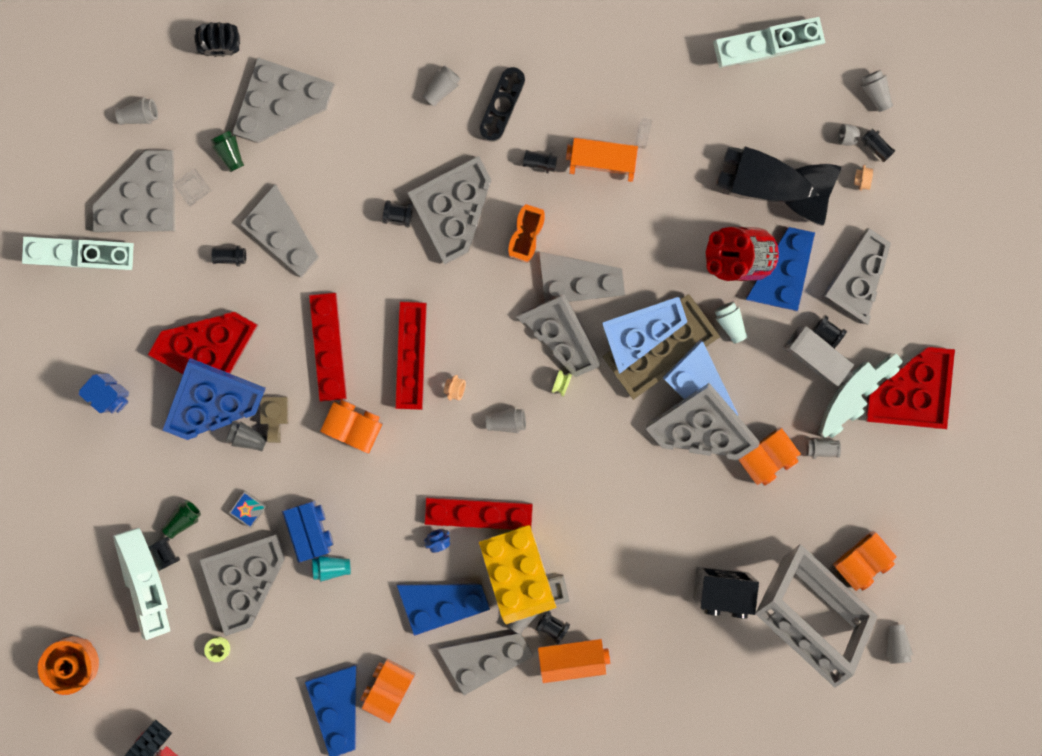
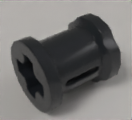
M386 200L382 223H399L409 228L413 204L404 206L393 204L391 201Z
M824 315L812 331L835 349L846 335L847 330L839 329L828 320L829 317L827 315Z
M168 537L148 546L159 565L157 567L159 571L180 561L179 556H175L169 544L170 538Z
M546 611L535 630L538 632L543 631L552 637L556 644H559L567 633L570 624L561 622L551 615V611Z

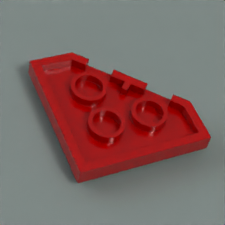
M234 311L160 332L148 355L181 374H184L190 358L231 374L256 331L258 324Z
M926 347L902 366L894 376L885 380L874 392L868 395L865 422L947 429L955 349Z

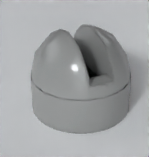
M843 123L838 133L839 145L852 146L858 142L857 137L860 136L859 129L851 124Z

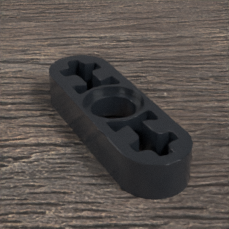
M516 67L507 68L502 73L481 122V136L488 142H496L502 138L525 85L524 73ZM513 73L517 74V80L520 81V84H514L511 89V93H516L514 98L509 93L499 92L501 88L507 90L509 81L506 77H512ZM504 97L510 101V108L506 112L496 110L495 102L498 98ZM492 112L497 117L505 118L504 122L500 119L497 122L496 128L500 130L499 133H493L492 136H488L485 126H491L494 117L489 116Z

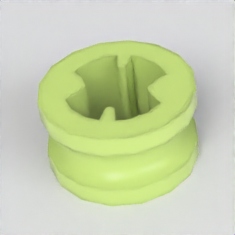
M559 370L551 392L555 393L558 391L564 397L572 374L564 375Z
M214 637L205 645V655L210 661L220 662L229 655L230 644L223 637ZM212 643L223 645L224 648L221 652H224L222 656L219 653L214 655L211 652L214 648L211 647Z

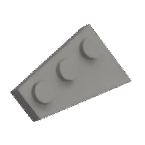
M275 184L240 225L295 273L303 277L319 259V256Z
M866 228L822 296L862 323L869 325L871 307L877 296L876 289L880 275L883 274L891 243L870 228Z
M539 251L545 302L562 294H565L568 302L625 295L622 268Z
M565 294L557 296L517 316L522 323H526L535 332L534 336L539 341L543 340L553 351V355L575 377L596 369L601 365Z
M517 632L438 648L440 655L463 695L470 693L534 656L523 635Z

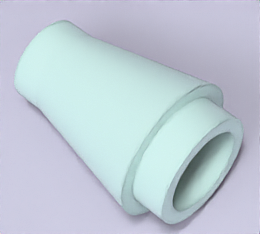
M729 302L715 310L717 315L715 319L731 338L733 344L741 342L748 337L739 306L736 307L734 302Z

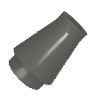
M233 421L226 438V442L231 443L233 447L254 449L261 452L267 441V436L260 434L241 421L240 423Z

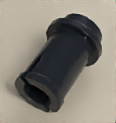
M872 128L861 138L864 142L863 146H868L882 162H885L896 150L879 135V130L875 131Z
M526 150L523 167L545 170L549 174V171L555 172L558 157L553 156L551 152L547 155Z
M237 245L236 248H212L213 264H236L237 267H240L241 264H246V248H241L240 245Z

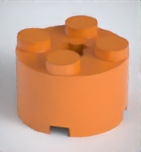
M76 636L64 637L51 644L43 652L38 662L39 678L46 687L57 694H74L96 677L99 668L98 654L89 640ZM66 661L72 664V669L69 666H65Z

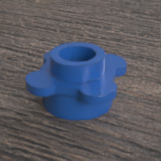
M438 529L430 532L424 539L426 543L424 545L425 548H429L432 553L448 548L450 546L449 531Z

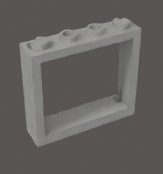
M801 544L783 556L755 613L834 688L854 676L877 619V615ZM795 573L854 627L843 656L782 600ZM771 609L774 613L770 614L768 611Z

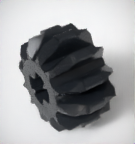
M210 22L209 24L198 26L195 28L194 35L197 53L214 57L232 56L237 53L240 45L238 27L230 23Z

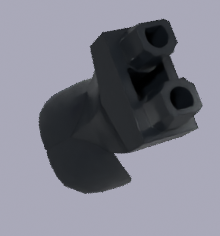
M746 146L742 149L727 148L723 162L736 165L734 175L721 171L716 186L729 191L728 195L738 198L785 202L789 208L804 219L816 225L824 226L829 197L841 171V166L816 164L794 169L779 159Z

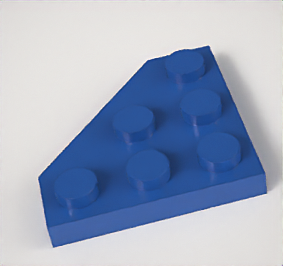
M190 358L162 431L189 440L203 432L227 426L243 417H251L256 414L266 388Z

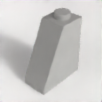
M806 326L798 327L782 348L833 386L845 385L853 375L851 369L854 364Z

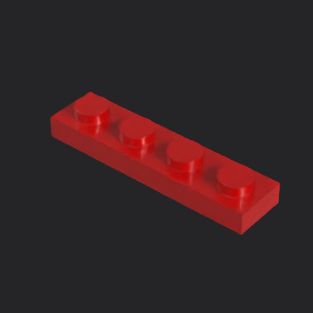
M337 293L309 295L319 400L322 402L347 399Z
M400 302L396 409L423 410L427 303Z
M427 497L425 525L516 530L530 525L532 529L533 503Z

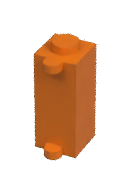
M574 138L573 145L568 144L566 160L571 161L569 174L574 175L575 168L626 174L628 175V182H633L638 146Z
M602 639L538 648L543 683L606 675V665L611 664L609 649H603Z

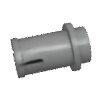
M816 438L807 440L806 455L811 456L812 459H816V457L839 458L841 455L840 440L818 441Z

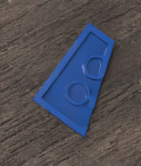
M788 227L778 243L779 258L775 269L769 276L755 282L745 300L798 311L815 232Z
M397 584L414 636L490 610L482 584Z
M357 664L306 680L305 682L329 756H338L356 750Z

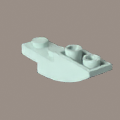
M820 17L771 26L765 30L716 39L713 41L719 68L736 64H748L824 44L825 38Z
M23 237L22 264L132 270L134 243Z
M890 354L874 368L869 362H863L853 371L851 378L845 385L839 387L827 406L818 431L821 437L826 438L830 436V438H833L844 429L842 424L849 419L851 421L856 420L865 412L862 408L867 403L861 395H870L879 387L877 382L884 377L886 379L891 378L900 370L897 366L903 361L897 354Z
M140 528L114 535L113 538L125 586L130 589L142 638L148 640L170 632L165 611L168 605L163 587Z

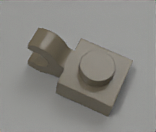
M262 397L260 424H268V443L281 442L280 424H288V397Z

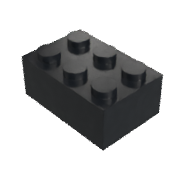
M697 567L693 599L699 608L704 610V614L719 616L721 611L731 613L732 617L747 619L748 614L755 615L759 581L747 572Z

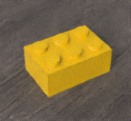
M530 525L479 542L499 611L505 624L557 608Z

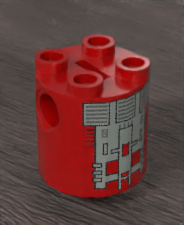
M725 227L714 231L709 236L705 251L708 272L724 281L762 280L772 273L779 258L778 245L774 237L767 230L758 227Z

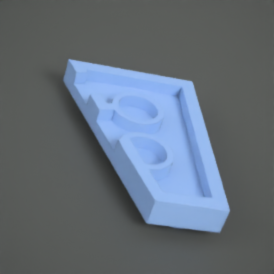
M679 297L602 322L619 374L687 323Z
M699 340L663 379L683 399L710 383L738 416L703 341Z

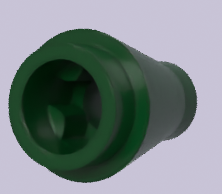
M230 130L211 139L212 149L228 167L230 172L244 166L236 136H233Z
M186 500L177 505L161 529L168 538L173 539L179 533L196 524L201 516V512L196 505Z

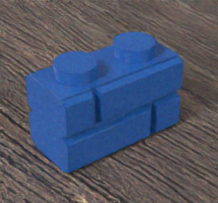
M110 374L92 375L79 390V395L86 402H91V406L99 413L110 412L113 414L115 411L119 413L129 402L126 399L129 396V391L121 384H117L118 381Z
M314 500L282 511L298 563L331 552L330 546H333L334 543L330 531H325L322 521L326 520L322 505H317Z

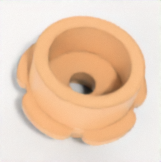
M866 165L862 166V170L856 169L854 185L859 186V191H862V189L870 190L873 169L865 168Z
M454 375L452 379H447L444 386V394H447L449 401L452 399L461 400L465 391L466 381L458 378V375Z

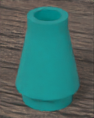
M326 556L312 559L313 580L323 582L340 576L351 575L350 559Z

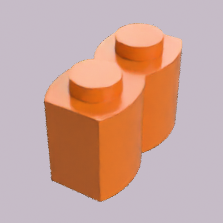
M528 204L522 207L517 218V231L512 235L509 242L508 252L510 258L525 263L532 259L536 250V237L544 226L545 212L543 209Z
M343 399L340 400V403L333 402L320 432L369 454L383 423L378 421L380 416L365 410L364 414H361L354 410V404Z
M779 427L759 442V447L738 459V461L757 486L761 483L763 486H766L776 479L775 473L783 467L785 470L793 467L798 462L797 457L801 453L784 430Z
M873 530L832 565L855 591L858 589L863 591L873 584L874 580L872 578L881 571L884 574L895 565L893 561L897 556Z
M389 659L386 660L385 664L379 662L373 673V677L376 678L373 687L367 686L360 699L364 702L361 709L390 723L416 673Z

